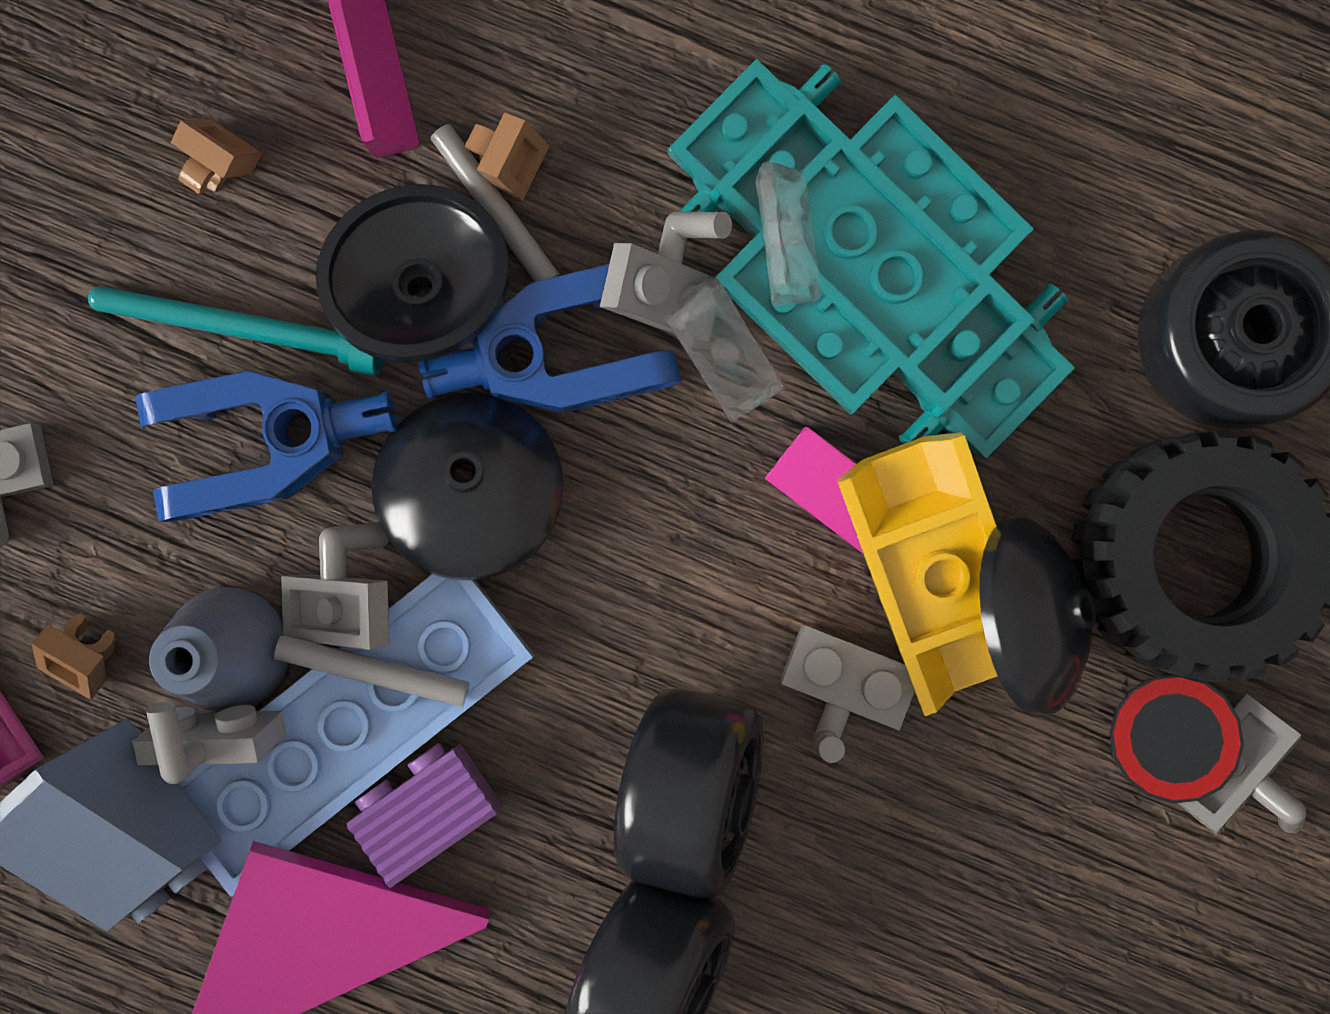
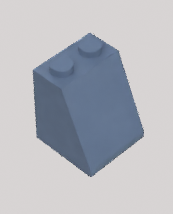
M127 718L35 769L0 802V866L105 931H109L129 915L132 916L137 924L146 919L171 899L164 890L167 885L176 894L208 869L201 858L222 841L178 783L170 784L162 779L158 765H137L132 741L140 734Z

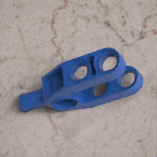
M609 264L530 283L499 309L490 324L477 336L478 340L473 341V348L449 353L430 360L418 361L420 374H423L424 378H429L422 380L428 399L483 384L484 389H490V392L496 398L559 413H567L657 391L679 384L682 380L674 350L644 354L554 377L547 374L545 352L537 335V326L540 323L547 322L546 316L591 304L594 305L595 310L601 309L600 303ZM512 342H523L533 349L534 357L531 364L520 372H509L500 366L499 357L501 351Z
M250 371L152 390L135 396L141 429H146V426L154 423L191 418L202 421L216 419L215 412L244 406L261 407L263 414L262 434L271 454V461L267 466L154 489L153 496L158 522L191 519L289 499L343 457L342 446L344 445V440L387 431L395 432L398 425L396 415L391 416L390 413L371 416L376 413L396 410L389 391L336 403L330 394ZM305 413L311 422V434L304 444L295 447L288 437V427L295 416Z

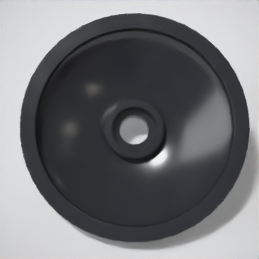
M425 184L405 185L387 189L368 197L351 208L336 223L327 236L316 268V286L319 301L328 320L338 334L350 345L370 356L395 362L430 360L449 354L468 344L496 316L506 296L510 278L509 254L503 234L486 209L475 200L458 191L442 186ZM421 288L432 289L426 296L420 298L413 297L415 292Z
M459 394L440 398L419 407L397 425V431L391 432L380 449L374 466L372 499L376 517L390 543L405 559L418 568L436 576L455 580H478L512 570L530 558L543 545L553 530L560 513L563 499V474L560 459L552 440L531 415L514 404L496 397L479 394ZM462 465H469L476 469L474 478L466 483L457 482L452 478L454 471Z
M1028 518L1005 520L999 523L991 532L986 542L981 562L980 608L985 639L996 673L1014 703L1023 711L1032 715L1053 714L1060 711L1067 704L1079 686L1091 649L1092 627L1096 621L1095 603L1092 594L1085 588L1076 565L1048 530Z

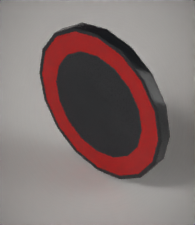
M1178 675L1152 677L1130 689L1115 708L1109 731L1113 758L1126 780L1147 796L1170 803L1200 801L1221 790L1237 771L1244 747L1240 718L1227 697L1206 681Z

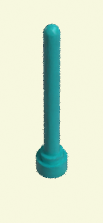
M102 286L93 288L88 294V303L96 311L338 356L339 363L347 364L351 372L378 376L384 364L383 359L370 356L358 350L343 339L336 330Z

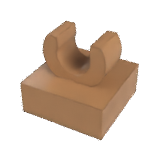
M504 112L496 131L475 124L464 147L480 155L478 159L480 163L476 169L502 193L523 201L550 145L526 120Z
M212 119L181 120L170 142L191 156L184 164L178 180L198 194H203L206 187L214 192H218L226 178L252 175L263 154Z
M79 613L68 620L64 627V633L48 624L32 642V649L37 669L91 700L107 681L104 661L112 655L115 649V634L107 630L98 642L90 645L81 643L78 639L86 631L88 625L86 616Z

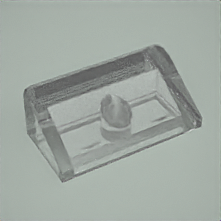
M775 162L762 163L756 178V188L771 301L775 303V306L817 301L821 297V288L806 178L799 170Z
M713 276L701 282L664 317L731 423L785 388L726 290Z

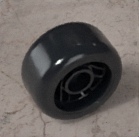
M1265 230L1238 231L1209 240L1178 258L1154 282L1145 298L1139 316L1137 340L1139 355L1146 376L1153 388L1170 407L1186 418L1199 424L1222 429H1247L1269 425L1295 417L1311 408L1330 391V263L1317 251L1300 240L1288 235ZM1244 316L1254 326L1255 342L1250 340L1244 332Z
M681 688L665 690L651 701L642 716L627 755L615 811L613 841L615 860L621 872L630 880L700 899L713 898L725 890L736 870L745 845L761 775L764 748L763 722L753 707L738 700Z
M631 881L610 908L585 954L572 986L565 1014H706L720 983L731 951L735 932V920L732 912L724 903L714 897L707 899L693 898Z

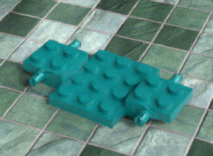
M756 59L668 148V155L692 178L698 191L679 212H714L716 209L719 212H726L753 237L740 253L715 277L714 282L850 415L893 373L917 397L921 409L924 411L898 437L902 444L912 441L923 429L924 433L919 438L938 435L942 429L950 434L962 432L966 437L969 448L981 460L986 459L1075 368L1052 346L1043 328L1068 303L1065 294L1061 293L1043 309V306L1060 290L1052 284H1047L1045 289L1024 309L989 275L1034 228L898 96L894 95L850 140L817 108L837 86L842 84L836 72L829 77L831 67L822 64L820 69L797 90L794 86L779 81Z

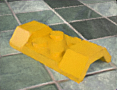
M962 432L924 436L861 460L839 477L837 482L924 716L936 713L954 692L998 676L985 639L979 588L983 552L996 524L966 437Z

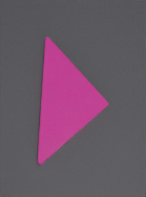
M252 841L191 1014H301L485 929L489 922V908L399 882L390 888L381 877Z

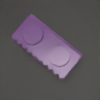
M440 743L436 744L407 765L414 774L412 777L394 789L386 779L355 801L361 812L346 823L348 830L354 834L355 840L361 845L363 852L369 856L370 862L376 866L378 874L383 877L385 884L390 888L491 819L503 806L461 743L448 752H445Z

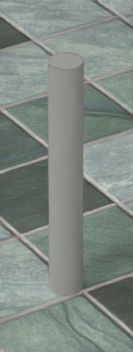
M446 124L437 129L431 135V141L474 200L493 217L503 234L505 242L534 282L560 276L499 190L476 170L479 165L478 161L464 147V142L450 124Z
M286 635L279 637L274 653L275 660L460 707L464 706L470 682Z

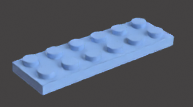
M432 574L389 608V646L370 650L344 646L338 648L470 682L463 707L312 669L260 710H282L287 735L258 763L201 764L186 779L178 783L222 839L219 844L201 859L230 897L234 895L252 841L288 851L291 850L535 656L476 580H455Z

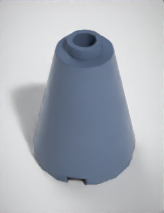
M221 587L204 591L188 600L157 637L149 654L150 671L155 681L162 688L209 711L220 712L237 705L256 706L269 697L286 677L290 663L274 659L278 639L281 635H284L283 620L270 605L271 603L261 594L239 587Z

